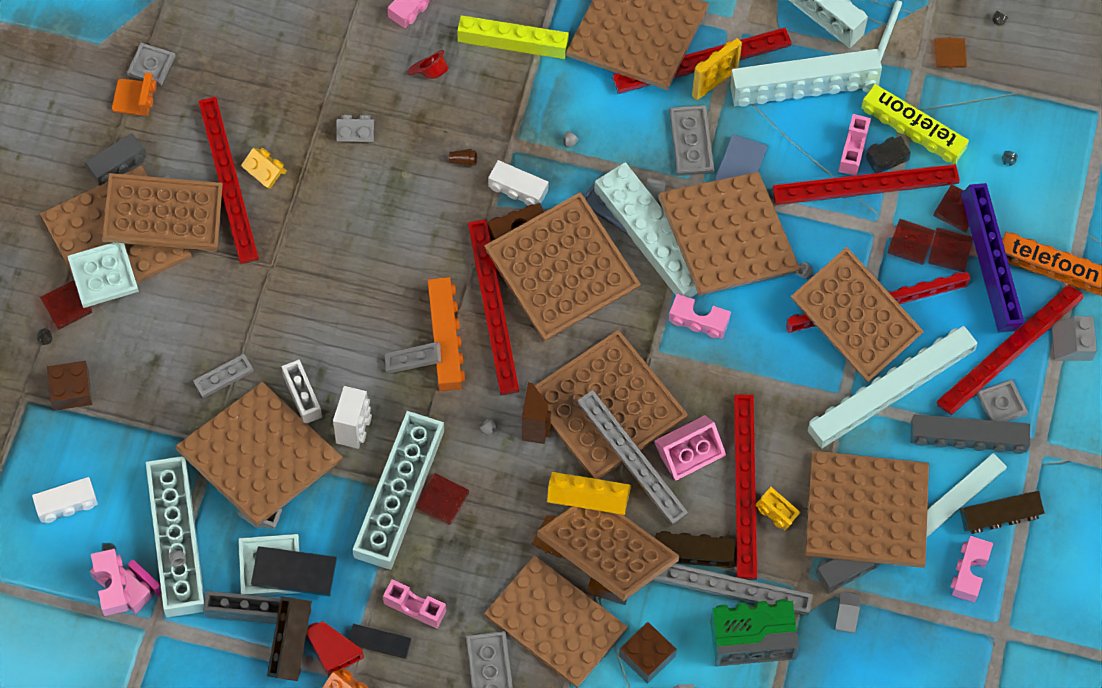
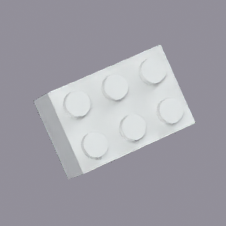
M347 386L343 387L333 419L337 444L359 449L360 443H364L366 438L365 427L370 425L372 418L367 391Z

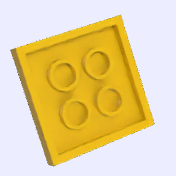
M738 38L732 42H727L720 51L713 52L705 62L702 61L697 64L692 97L696 101L729 78L732 74V69L739 68L742 42Z

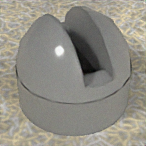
M566 131L562 138L563 144L567 147H573L579 140L577 136L569 131Z
M806 262L799 265L801 270L797 271V275L804 279L811 278L813 275L812 266Z
M488 418L479 428L484 434L490 435L496 430V424L492 418Z
M173 550L169 554V561L173 567H179L186 562L185 555L181 550Z

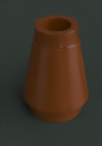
M465 149L450 152L449 162L472 167V165L477 164V151Z

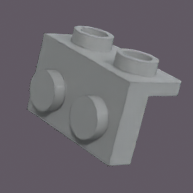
M341 115V118H337V141L374 142L375 119H371V115H359V119L352 118V115Z

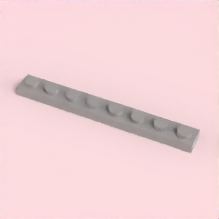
M592 390L577 401L579 407L668 522L674 525L688 514L687 510L597 394Z
M678 564L672 565L653 579L656 582L750 603L767 601L770 605L776 604L775 601L786 599L787 601H793L795 613L808 616L813 594Z

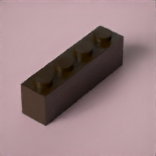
M1039 491L959 508L964 531H971V534L983 532L982 528L990 527V530L1001 528V524L1006 522L1009 525L1021 523L1020 519L1027 518L1028 521L1039 519V515L1045 514Z
M669 531L656 533L655 538L679 555V561L676 564L733 567L735 539H731L728 536L711 537L707 534L693 536L690 533L671 534Z
M281 596L267 672L268 677L298 681L312 601Z

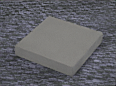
M140 43L127 71V76L144 80L145 72L152 73L157 85L162 86L174 61L175 53Z
M1013 380L978 391L976 394L988 420L1010 422L1029 413Z

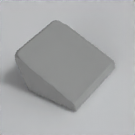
M648 179L646 189L660 203L658 195L660 192H665L666 183Z

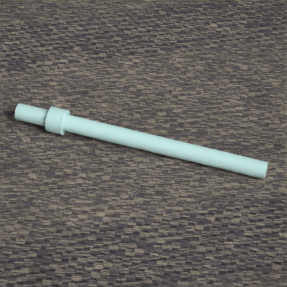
M899 0L895 1L878 47L880 61L902 6V2ZM866 87L862 89L866 93L870 91V89H867Z

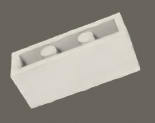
M499 160L488 177V187L493 191L507 194L511 199L521 200L528 206L531 204H541L549 188L548 181Z
M300 359L281 366L283 377L303 422L310 423L322 418L321 408Z
M89 477L32 495L41 523H50L55 521L56 518L62 516L69 517L77 511L90 510L98 505Z

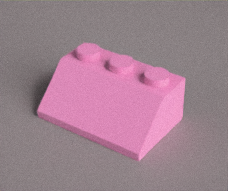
M706 415L655 440L659 455L675 481L726 455L716 425Z

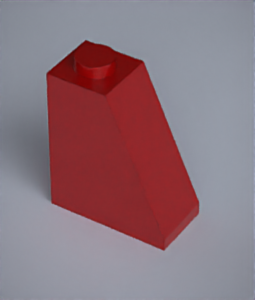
M324 621L320 623L315 622L308 626L306 637L328 677L332 672L345 669L364 659V654L360 647Z

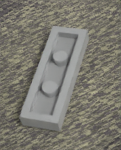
M435 342L385 353L386 372L391 374L441 363L440 344Z
M242 354L193 380V383L204 399L253 373L254 370L245 354Z

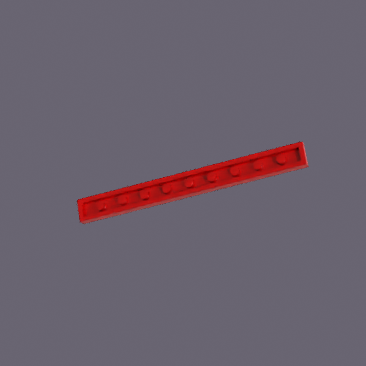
M786 27L740 40L742 42L740 60L790 47L792 42ZM725 44L685 55L674 78L695 73V67L698 63L705 62L713 52L720 51ZM620 74L613 75V81L618 94L650 85Z
M212 97L199 100V107L219 183H223L222 195L240 264L259 260L217 98Z
M956 164L779 184L773 185L772 191L775 205L953 185L959 184L960 179Z
M487 220L468 222L500 395L519 393L496 267L484 249V246L491 242Z
M958 272L950 277H938L931 282H919L912 287L904 286L896 291L888 292L899 304L968 287L970 276L968 272ZM805 314L793 315L787 319L786 323L788 333L815 327Z
M1070 285L1066 286L937 400V406L950 415L954 414L1083 299V293Z
M734 394L737 578L757 580L754 395Z

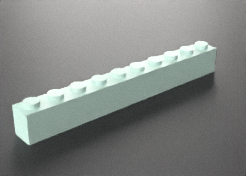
M965 326L959 329L954 328L948 333L947 337H941L931 347L921 349L917 356L907 358L898 368H891L887 375L882 378L877 377L870 386H864L854 396L844 398L837 407L832 406L821 417H814L809 422L808 433L821 449L974 352L978 344Z

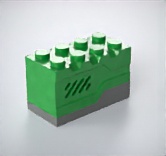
M780 599L775 601L776 604L770 605L767 601H759L755 603L756 606L738 603L735 605L736 608H728L727 605H718L712 608L710 625L716 667L795 660L799 643L793 601Z

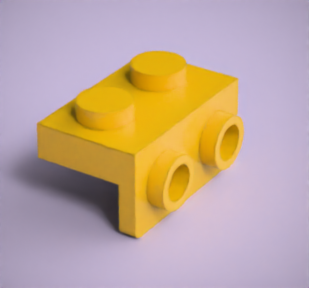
M253 148L241 165L267 188L273 186L280 174H286L287 172L283 168L284 164L277 159H272L270 153L264 148Z
M772 487L755 504L761 514L768 516L776 527L784 531L800 514L798 509Z

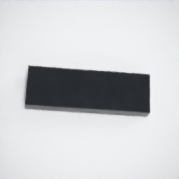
M353 624L349 640L358 647L405 659L411 644V638L357 624Z

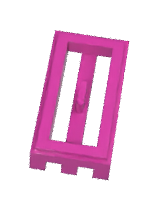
M131 560L127 564L128 568L141 582L144 581L150 586L151 591L157 597L162 593L161 584L135 560Z

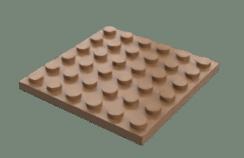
M593 0L566 51V56L668 91L709 8V3L701 0Z
M142 166L125 173V175L147 176ZM108 182L40 213L72 276L73 273L68 260L69 255L113 243L102 241ZM124 243L136 284L192 257L189 249Z
M759 172L659 193L658 198L699 295L791 275L801 270Z
M581 192L484 246L485 251L544 342L641 286Z
M619 330L535 385L548 402V411H552L551 427L594 479H600L623 462L577 404V401L593 390L640 451L688 418L686 411Z
M263 382L176 445V450L256 527L342 462L343 459L332 446L307 423H304L302 418Z
M812 451L805 556L925 568L929 463Z

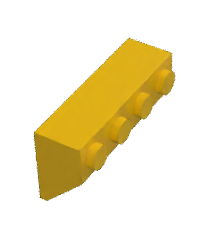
M552 472L548 485L547 502L625 515L631 485Z

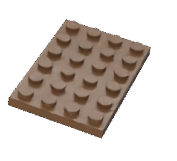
M109 173L102 241L217 251L223 183Z
M847 246L790 297L867 383L924 332Z
M572 506L537 531L538 538L623 601L679 561L678 554L622 514Z
M535 555L484 613L487 619L501 630L506 631V634L576 688L580 687L628 629V626Z

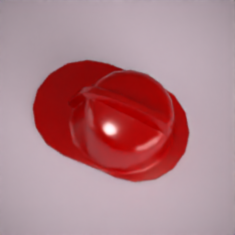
M441 49L433 55L418 61L407 70V74L421 73L430 79L440 77L449 69L443 58L445 51Z

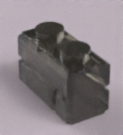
M901 136L896 138L889 137L880 145H871L867 150L866 159L874 173H881L909 161L911 152Z

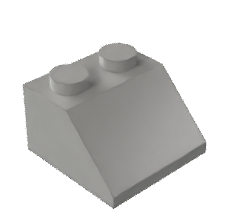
M1074 316L1057 322L1051 327L1054 361L1093 360L1097 352L1093 316Z

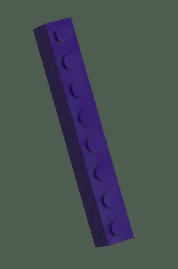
M987 183L970 184L961 193L997 331L998 333L1015 331L1025 322Z

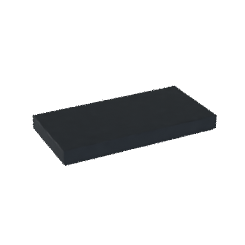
M258 546L251 586L330 597L337 557Z

